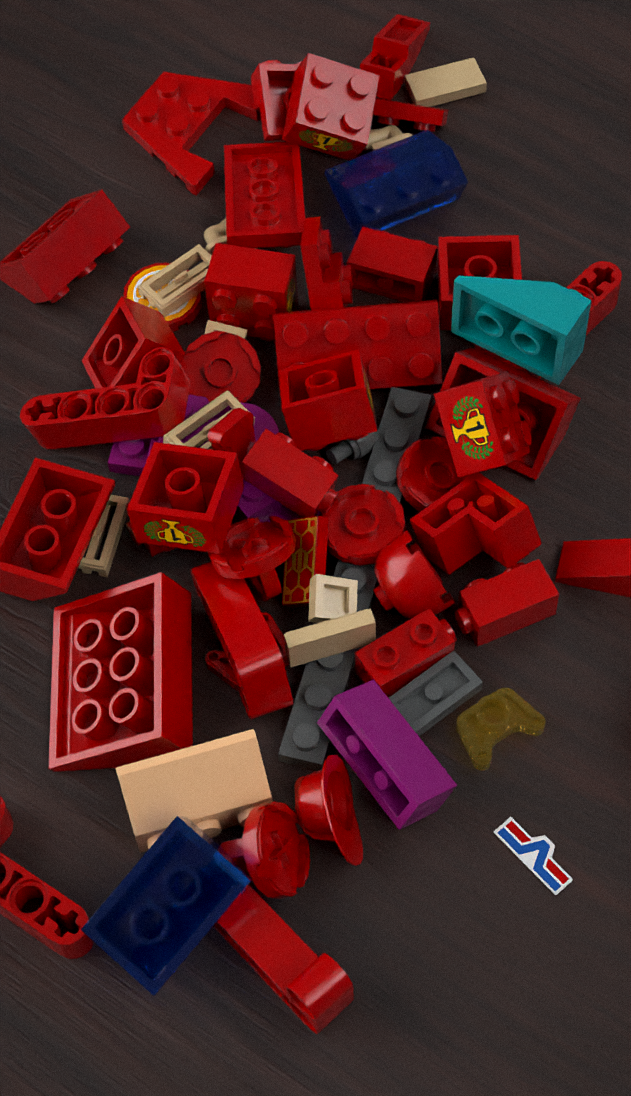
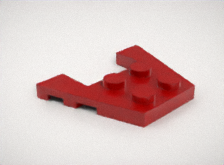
M163 71L123 117L122 123L124 130L151 156L156 155L166 165V170L172 176H178L186 183V189L197 196L215 174L214 163L189 152L190 148L224 108H228L257 122L261 118L260 111H255L252 85Z

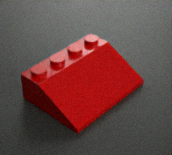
M160 572L55 607L53 617L49 770L60 772L116 768L193 746L191 592Z

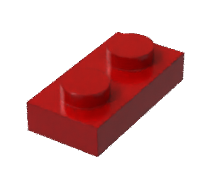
M376 98L373 115H378V123L399 126L400 119L414 121V129L435 132L436 125H446L448 110Z

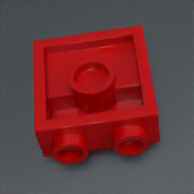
M267 60L259 63L251 75L255 111H260L264 141H283L294 72L301 62L297 64H282L278 60Z
M321 216L305 218L300 247L311 310L342 308L348 304H353L352 289H354V279L351 265L344 266L342 252L332 253L330 229H322Z

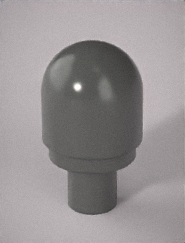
M379 432L369 433L364 438L358 440L346 439L338 441L336 445L326 451L327 458L334 465L345 458L350 461L359 460L372 451Z

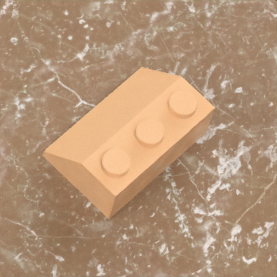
M254 729L116 767L140 853L146 851L162 853L174 848L176 843L191 838L207 840L219 835L222 829L236 825L244 827L245 820L253 808L260 804L273 802Z

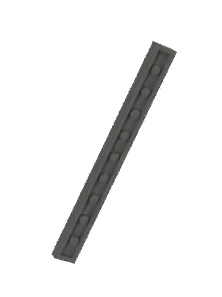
M392 387L379 426V436L374 443L362 484L374 485L375 489L383 492L387 490L402 505L404 497L398 488L397 466L400 457L409 446L422 437L431 407L432 395ZM338 559L333 577L358 580L357 612L371 609L375 597L373 589L378 586L374 572L375 564L359 566L345 563ZM359 648L306 663L279 749L278 757L280 762L317 771L323 769L331 741L317 722L334 696L347 691L355 664V652Z

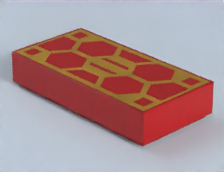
M321 516L287 520L295 535L296 546L294 552L284 562L282 606L292 608L309 606L310 578L316 574H326L329 518Z

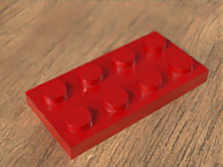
M289 142L224 145L227 244L247 248L279 246L288 248L301 245L305 208L300 146Z
M437 300L273 313L280 396L279 370L359 349L370 389L443 384Z

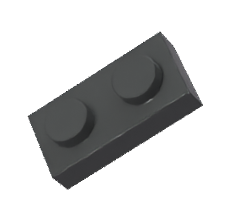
M453 650L389 697V699L412 729L420 736L481 691L483 681Z

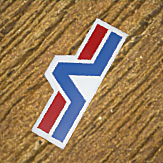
M509 817L493 831L555 896L573 881L552 858L555 845L545 835L532 838L512 817Z

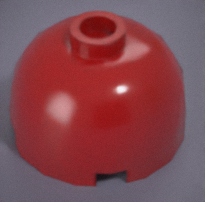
M406 530L389 542L378 555L374 572L379 586L374 588L373 591L386 611L394 607L401 615L411 619L427 609H431L434 615H437L455 604V601L450 592L442 597L447 592L441 584L443 581L417 542L410 547L407 545L413 539L409 531Z

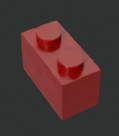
M362 227L347 261V265L352 267L354 288L403 302L425 301L437 271L438 246L428 244L422 240H412L393 235L384 230Z

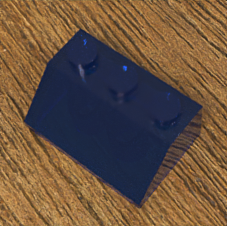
M429 130L325 170V176L356 240L362 227L384 230L456 201L460 198L468 184V180L453 149Z
M177 816L81 930L155 996L252 880L215 841L190 819Z

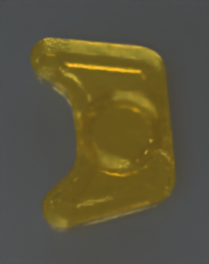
M501 688L490 695L484 696L478 703L462 712L456 721V731L474 767L482 771L490 767L492 749L498 742L515 732H523L533 736L541 735L545 729L546 722L545 718L510 688Z

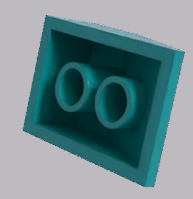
M458 275L454 281L451 332L560 385L583 352L592 300L584 297L576 290L567 289L555 282Z

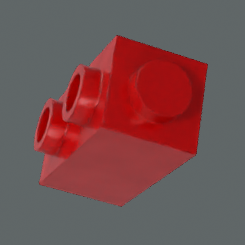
M265 428L241 463V472L245 481L302 518L316 516L319 511L326 514L339 495L334 490L339 475L333 472V467L321 457H310L299 450L297 444L283 433L274 434Z
M540 559L527 564L519 562L498 576L488 580L484 578L476 579L467 584L463 590L459 591L458 609L455 610V618L464 635L470 633L478 647L556 615L559 592Z
M427 609L356 651L355 672L363 683L374 679L389 698L451 653L455 648L456 635L445 619L438 620L431 609Z

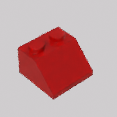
M121 296L81 361L94 387L103 388L135 384L142 358L155 348L166 347L170 349L180 365H182L186 354L161 312Z

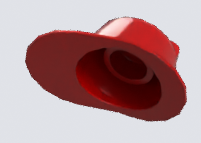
M329 755L324 761L323 769L300 777L295 782V811L300 820L298 824L313 839L335 841L347 862L353 866L360 865L363 859V844L353 807L350 777L343 760L337 755Z

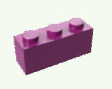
M374 679L335 695L317 722L399 830L438 811L457 787L454 780Z

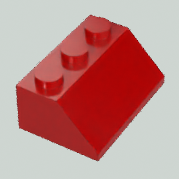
M103 190L70 199L0 261V280L34 304L46 301L55 303L69 292L70 288L67 285L76 276L80 279L97 266L94 260L102 253L105 255L109 254L122 244L123 239L120 236L130 226Z
M473 348L455 352L440 392L506 371L508 372L509 379L515 381L520 395V402L517 404L521 421L524 420L528 424L532 441L531 445H528L530 453L505 466L537 480L564 438L581 398ZM435 402L426 428L446 437Z
M35 457L0 529V592L30 601L67 593L116 485L115 480Z

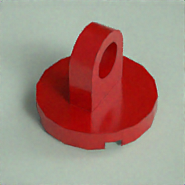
M269 516L270 522H260L259 517H252L232 524L221 553L208 552L217 574L232 579L249 578L253 588L264 601L282 593L275 568L290 557L296 546V538L289 522L277 516Z
M273 801L256 806L250 811L245 820L242 838L223 842L219 846V867L223 869L228 865L237 873H249L257 889L268 898L282 899L296 895V889L304 886L310 868L308 839L305 833L299 834L295 823L300 822L299 817L285 803Z

